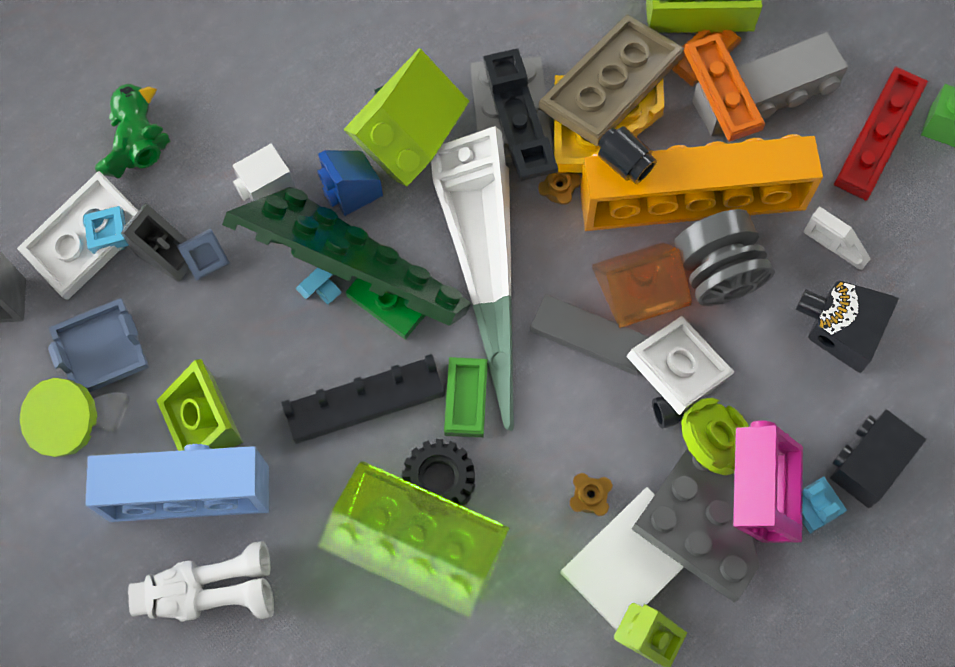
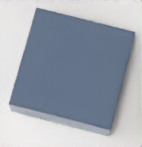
M211 228L177 245L196 281L230 264Z

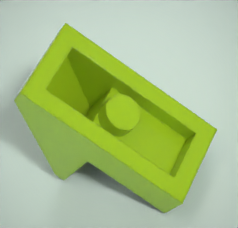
M631 603L614 635V639L662 667H671L687 632L659 611L645 604L642 607L636 603Z

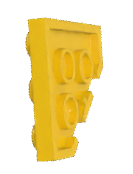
M555 75L554 86L565 75ZM663 79L615 128L616 130L625 126L635 136H638L663 116L665 107ZM554 119V157L558 166V172L582 173L584 157H591L599 153L601 148Z

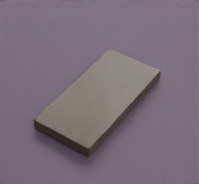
M626 14L539 100V110L598 146L601 137L610 128H616L684 57V47Z

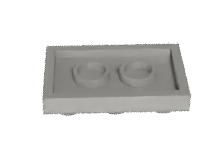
M522 58L528 76V87L544 136L545 138L548 137L553 151L549 115L539 110V100L546 95L542 58ZM484 62L470 63L477 132L494 126L502 132ZM502 133L505 163H512V159L509 154Z

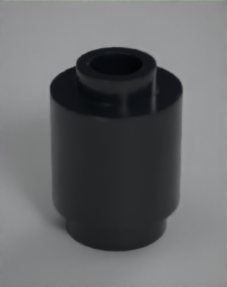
M625 126L617 130L614 127L610 128L598 142V146L601 148L598 156L626 181L632 180L635 184L640 183L657 163V160L652 156L653 151Z

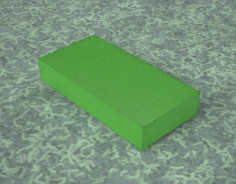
M449 357L444 426L445 436L484 438L488 359Z

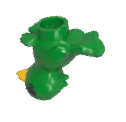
M125 84L113 92L110 99L111 112L109 119L112 120L111 125L113 127L117 125L118 127L114 135L113 149L96 164V172L100 171L105 176L119 179L126 168L132 169L137 167L143 169L157 162L161 155L160 150L165 149L170 139L167 133H162L163 128L161 126H158L156 123L151 125L147 120L149 104L157 91L156 88H141L133 84Z

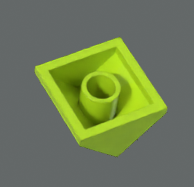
M202 359L194 360L156 400L178 451H183L184 447L190 444H205L210 449L233 448L243 443L218 385Z

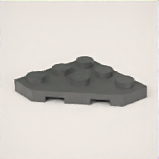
M687 448L636 521L632 530L735 603L740 599L760 567L753 538L733 526L735 474L721 475L711 472L700 464Z

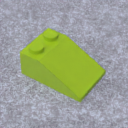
M418 48L343 130L394 181L407 187L434 158L470 101L425 52Z

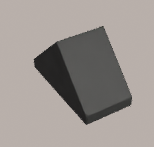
M144 204L121 234L135 255L175 281L180 282L188 272L189 267L177 245L187 241V239L148 204Z

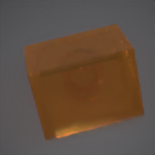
M664 242L592 264L593 272L619 328L692 305L679 249Z

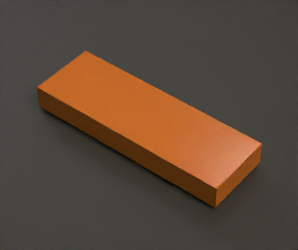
M717 33L685 44L684 53L728 142L762 131L765 122L721 35Z

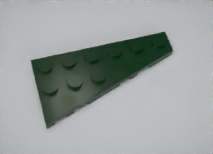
M285 188L227 211L222 225L235 231L238 225L256 232L255 240L269 246L272 242L290 247L293 257L349 282L353 275L371 283L369 291L383 296L384 293L398 295L404 298L406 307L448 326H451L465 316L472 303L462 297L456 288L443 285L432 278L426 269L412 265L399 257L398 252L393 248L377 243L368 237L367 232L363 229L351 226L338 218L335 211L327 207H321L308 199L307 194L300 189Z

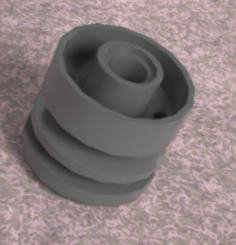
M734 209L710 215L683 230L675 239L674 247L685 270L693 271L689 277V283L696 289L694 294L701 306H714L741 298L762 287L775 273L771 262L766 259L767 253L764 247L754 245L759 235L747 210Z

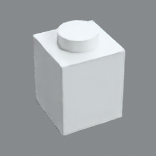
M272 143L233 164L238 179L233 181V184L244 201L248 198L255 201L288 187L295 188L289 169Z

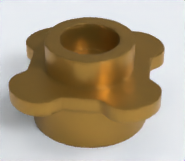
M568 172L549 174L544 181L539 183L538 192L554 203L567 205L572 201L574 189L581 185V177L577 173L570 174ZM561 182L563 183V186L558 187L556 183Z
M585 473L577 474L573 479L575 493L569 501L571 509L575 512L583 511L585 513H594L596 516H604L609 510L607 496L613 487L611 480L607 477L599 479L589 478ZM589 491H593L595 493V496L593 498H589L587 496V493Z

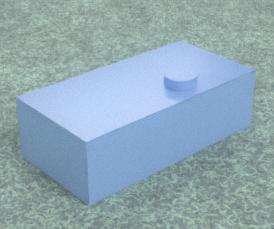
M205 444L186 445L183 451L88 456L86 506L109 522L269 513V465L255 446L210 449Z

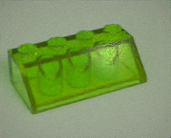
M361 461L332 509L319 547L470 617L482 598L510 528Z

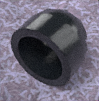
M663 396L652 400L654 416L661 429L674 426L682 420L684 412L679 415Z

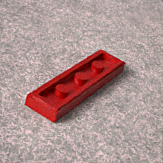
M894 67L833 184L834 186L865 201L869 199L928 83L927 80L899 67Z

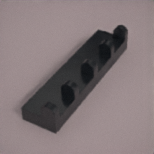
M426 355L423 360L401 367L399 365L391 366V370L361 379V376L354 378V382L326 391L322 388L316 390V394L291 402L289 399L282 401L281 404L295 444L444 397V390L433 355Z

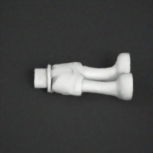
M264 541L252 542L241 555L210 565L197 566L194 561L179 562L173 568L156 575H147L144 582L129 584L128 596L131 616L148 614V617L151 619H156L157 617L176 618L184 622L200 617L201 611L226 605H241L248 607L252 614L259 619L272 617L274 614L273 593L268 581L264 578L250 580L229 587L203 590L205 584L223 579L244 576L252 578L268 576L271 564L267 545Z

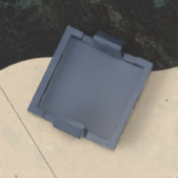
M122 298L48 327L54 341L51 342L48 350L55 369L61 368L67 374L69 380L80 383L87 388L89 393L149 368L137 336L139 334L131 314L128 313Z

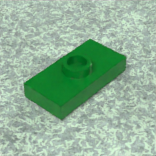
M357 278L345 292L346 296L406 340L426 315L406 307L404 298L398 295L384 293L381 296L369 291L372 284Z

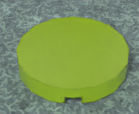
M51 378L41 381L28 392L22 403L19 418L22 435L29 446L41 455L64 457L75 454L86 446L92 437L89 435L92 431V426H96L97 421L95 401L87 388L72 380Z
M715 398L700 399L684 413L681 424L685 443L696 460L711 472L721 475L735 474L736 428L749 427V425L735 408L730 405L724 407L718 404L721 400Z

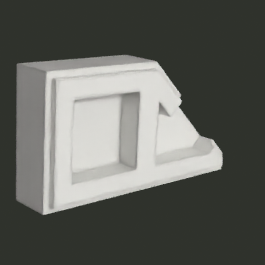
M819 206L803 232L859 270H863L871 258L852 227Z

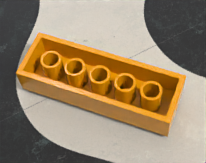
M790 134L781 139L763 140L762 138H750L741 143L730 144L715 141L705 146L687 147L685 145H675L666 150L653 151L652 156L657 160V163L652 171L638 184H635L632 180H624L598 156V153L591 157H584L580 197L585 231L698 221L710 215L734 209L747 210L749 215L803 211L807 209L823 179L815 136L801 137L798 134Z

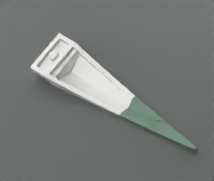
M494 126L442 144L431 160L433 183L456 248L482 336L503 424L507 430L512 432L514 428L509 168L505 163L502 132Z

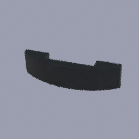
M516 48L483 56L484 67L498 120L520 180L524 181L557 173L558 166L549 139L544 136L528 87V76L519 49Z

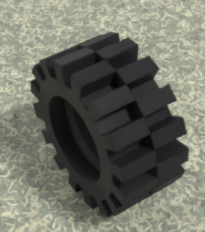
M436 439L434 444H430L429 440L423 442V447L420 449L415 447L411 451L412 456L410 458L407 457L404 462L405 469L402 470V479L407 497L411 503L415 504L416 509L420 512L423 510L428 512L429 516L435 517V514H442V517L449 516V512L453 510L457 513L462 509L461 506L464 503L467 504L470 501L471 493L475 489V471L472 459L468 458L467 452L463 448H457V444L452 441L449 444H445L443 439ZM444 464L453 470L455 480L448 490L433 492L425 486L423 481L424 474L432 465Z

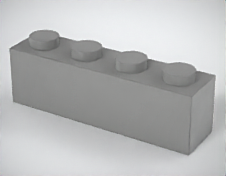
M825 32L741 65L737 69L764 120L773 115L776 110L786 106L794 108L804 103L811 96L819 93L827 95L835 91L841 85L848 65L828 32ZM698 82L692 103L710 136H714L723 132Z

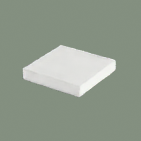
M683 316L631 349L626 356L679 415L726 382L734 374V371Z

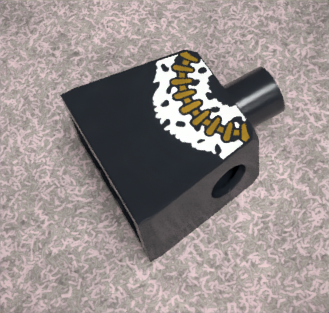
M836 281L826 298L805 289L795 310L816 319L808 335L810 341L861 373L872 361L899 298L844 281Z

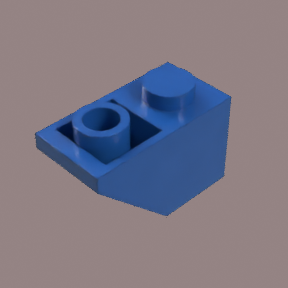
M324 150L318 154L322 168L317 173L324 185L322 187L323 193L331 207L338 205L344 216L383 196L380 178L363 151Z

